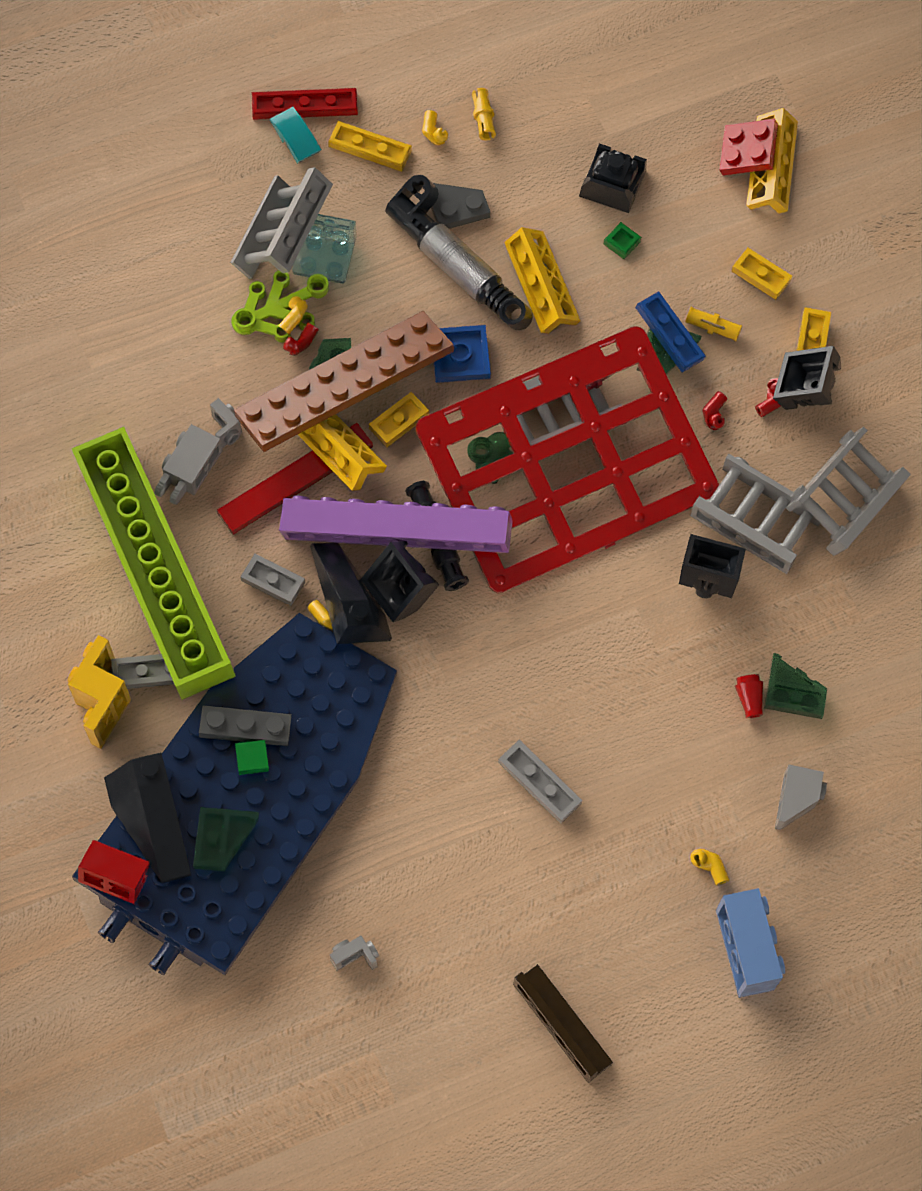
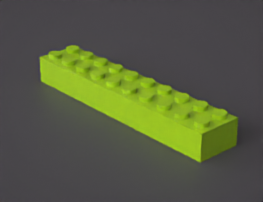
M125 427L71 448L181 700L236 677L231 662Z

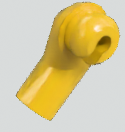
M428 110L424 114L422 133L434 145H443L448 139V132L446 130L442 132V128L436 127L438 114L435 111Z
M294 296L289 301L288 306L292 310L278 325L288 334L300 323L308 309L307 302L299 296Z
M319 600L311 602L308 606L309 612L321 625L333 630L328 610Z
M701 848L691 853L690 860L692 864L711 872L716 886L730 881L722 859L718 854Z

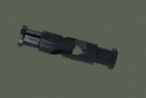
M427 481L415 482L405 490L406 495L411 497L412 502L419 503L421 506H432V504L437 503L432 499L429 491L430 484ZM431 548L432 559L436 569L442 573L446 591L458 590L469 583L468 576L463 574L460 567V557L457 550Z

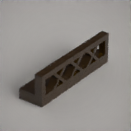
M538 964L525 974L521 972L514 977V987L587 1083L613 1064V1061Z

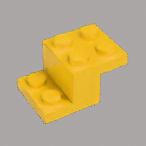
M98 635L94 642H90L83 652L84 659L79 667L75 666L72 669L67 681L69 682L68 686L75 703L88 710L83 719V726L91 744L102 749L131 698L125 681L109 673L112 667L111 659H115L109 640Z

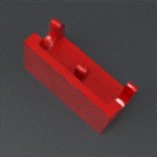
M92 840L78 866V882L135 904L147 879L145 874L149 868V861Z

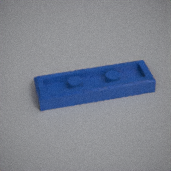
M659 291L637 303L636 310L682 373L706 358L703 351Z

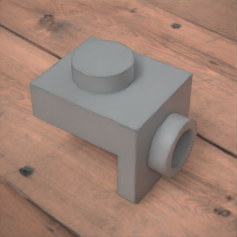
M218 398L210 404L212 417L222 427L215 436L221 439L223 448L227 444L232 445L239 439L242 429L241 423L235 417L234 408L230 404L225 405Z
M362 936L357 937L351 942L348 939L344 940L332 948L333 952L330 954V961L336 971L361 956H364L372 970L377 968L376 958L379 957V954L371 941L365 942Z

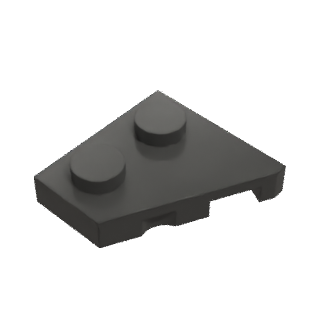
M433 183L439 193L436 203L431 207L436 222H441L450 229L490 218L491 212L483 190Z

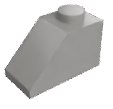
M788 765L783 777L775 829H783L814 809L819 799L824 800L827 783L822 782L824 772Z

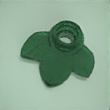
M495 432L488 438L477 437L469 443L467 448L468 457L476 463V470L509 456L513 452L509 450L511 446L504 432ZM478 449H483L486 451V453L480 455L477 454L476 451Z

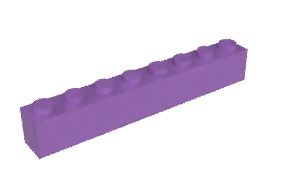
M297 495L293 496V499H283L279 531L285 540L388 546L391 541H407L408 545L406 547L509 553L513 520L509 511L497 506L489 507L486 510L477 509V507L472 505L451 508L441 503H435L432 506H421L416 502H405L404 505H397L386 500H378L376 503H365V501L360 499H349L348 502L337 501L331 497L310 500L308 497Z

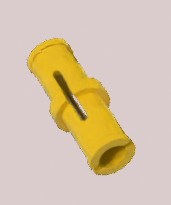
M477 88L478 96L475 90L472 92L475 107L473 116L478 123L479 138L488 141L491 140V137L495 138L496 136L493 123L494 109L490 106L488 90L486 88Z
M692 306L685 320L687 324L689 323L708 330V334L713 335V333H716L734 341H737L742 329V325L720 318V314L714 313L712 315L695 309ZM714 324L723 326V327H725V329H724V328H721V327H718V326H716V325H714Z

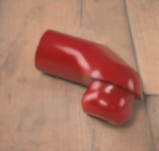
M308 322L297 340H294L292 337L286 339L283 349L290 352L289 355H298L310 346L319 328Z
M773 378L768 382L767 399L755 406L756 412L760 417H764L781 407L773 399L778 378Z
M717 391L702 409L705 424L711 430H718L725 424V418H721L722 415L719 410L728 399L720 391Z

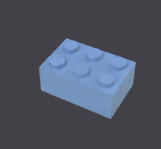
M759 888L724 895L716 909L738 997L774 991L783 978L782 974H785V964L782 956H777L774 944H777V935L774 926H769L766 915L769 914V905L766 897H761Z

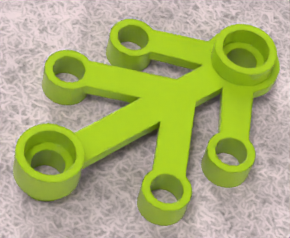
M278 270L273 275L274 283L266 305L256 310L258 300L263 299L266 295L265 285L260 281L252 282L249 286V296L245 307L237 310L232 316L231 323L234 331L241 335H249L254 331L273 335L278 342L284 343L288 337H291V333L280 336L278 332L284 331L281 327L262 320L268 317L283 320L291 311L287 308H290L288 304L294 296H299L302 300H307L311 297L319 299L326 296L329 291L328 279L322 274L311 275L307 280V287L280 299L283 289L290 284V277L288 272L282 273ZM279 277L286 278V280L283 282H280L277 279ZM315 287H322V288H323L322 290H318V291H317V290H314ZM256 288H260L262 290L260 293L253 292V290ZM306 312L299 323L301 330L306 326V324L302 323L305 319L311 320L310 323L315 326L313 314ZM243 321H249V322H250V323L247 324V325H242V324H241Z

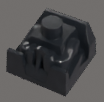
M599 143L588 174L581 186L579 197L629 213L646 173L647 159L636 155L632 159L628 154L612 150L611 147Z
M828 346L786 352L773 399L785 410L797 409L798 404L803 407L807 405L822 406L832 404L830 391L836 382L834 371L841 370V357L835 347Z
M690 534L679 584L691 588L694 587L696 594L702 598H711L713 594L732 598L740 578L746 548Z
M391 541L360 579L392 622L402 620L417 612L439 586V583L426 573L425 568L405 549L408 545L407 541Z

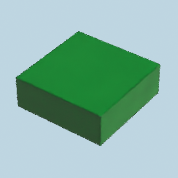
M620 222L604 239L603 244L625 259L638 246L642 237Z
M265 740L235 743L239 775L269 771Z

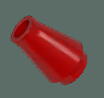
M759 674L744 675L736 678L737 685H735V689L745 711L746 718L763 716V681H760Z

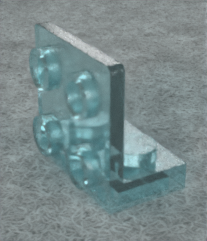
M318 214L293 264L292 273L305 277L322 274L328 281L344 284L357 238L356 221Z

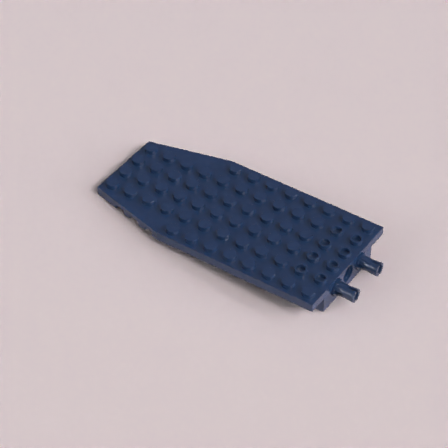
M298 613L233 668L236 677L209 688L162 752L191 876L161 883L149 865L145 874L147 879L135 904L78 882V869L72 875L75 882L98 895L100 904L113 911L98 931L102 938L106 939L108 937V942L114 943L125 925L131 922L164 943L153 960L148 964L154 971L158 969V973L161 975L167 973L166 971L178 954L185 956L200 967L204 962L223 975H226L361 776L363 765L367 759L372 740L394 684L397 670L352 643L337 644L332 631L301 613ZM213 706L292 714L288 746L266 744L268 772L239 775L235 743L243 742L200 738L199 728L202 707ZM116 815L98 842L146 860Z

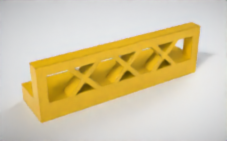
M785 108L757 116V121L775 118L778 123L773 169L767 170L761 178L759 177L760 171L750 172L746 204L750 210L770 205L778 214L788 211L798 121ZM765 186V196L756 199L758 192Z
M521 227L504 244L540 332L549 334L560 324L576 326L581 320L544 231Z
M336 414L298 434L352 491L361 489L368 474L384 473L387 467Z

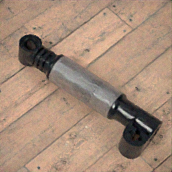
M414 175L408 179L387 204L386 214L416 240L418 248L465 290L467 294L473 297L475 301L487 305L503 322L514 330L526 329L532 322L533 314L531 309L514 295L512 291H509L502 283V278L465 245L450 229L441 222H435L426 214L438 199L439 193L435 184L424 175ZM423 188L425 191L420 194L419 192ZM412 195L420 200L417 204L410 200ZM521 309V315L517 319L512 320L511 315L513 311Z

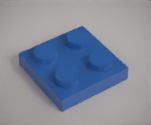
M486 325L439 328L453 343L454 352L434 362L436 383L491 378Z

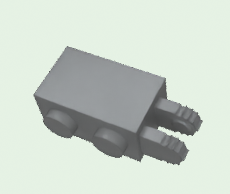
M192 424L186 432L183 431L178 437L177 447L172 455L168 454L162 463L163 476L154 492L155 495L162 497L170 484L176 486L171 493L169 501L176 505L182 499L185 492L192 495L196 494L223 451L220 438Z

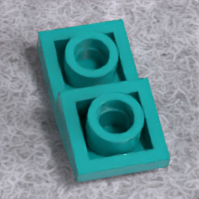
M294 107L270 118L282 143H286L297 164L322 150Z

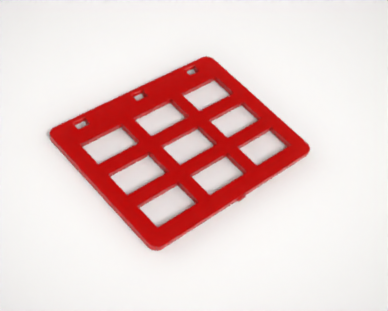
M638 326L630 327L419 419L416 425V433L452 508H460L462 505L475 506L469 492L521 469L536 499L509 511L513 520L512 529L544 515L558 545L505 569L497 552L472 551L489 588L496 593L508 591L603 547L605 549L616 545L615 542L692 508L699 496L705 500L710 499L719 486L717 478L646 332ZM615 343L618 351L605 356L601 348ZM637 364L651 393L599 415L586 386ZM538 376L541 385L527 390L523 382ZM569 394L583 423L531 446L517 416ZM659 409L673 438L621 461L607 431ZM460 410L463 418L449 424L445 416ZM500 424L514 453L460 476L447 447ZM591 439L604 469L552 491L539 461ZM681 454L694 484L643 506L629 477ZM613 484L627 514L574 537L560 507Z

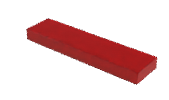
M356 88L251 92L253 120L270 119L291 107L295 108L301 118L358 115Z

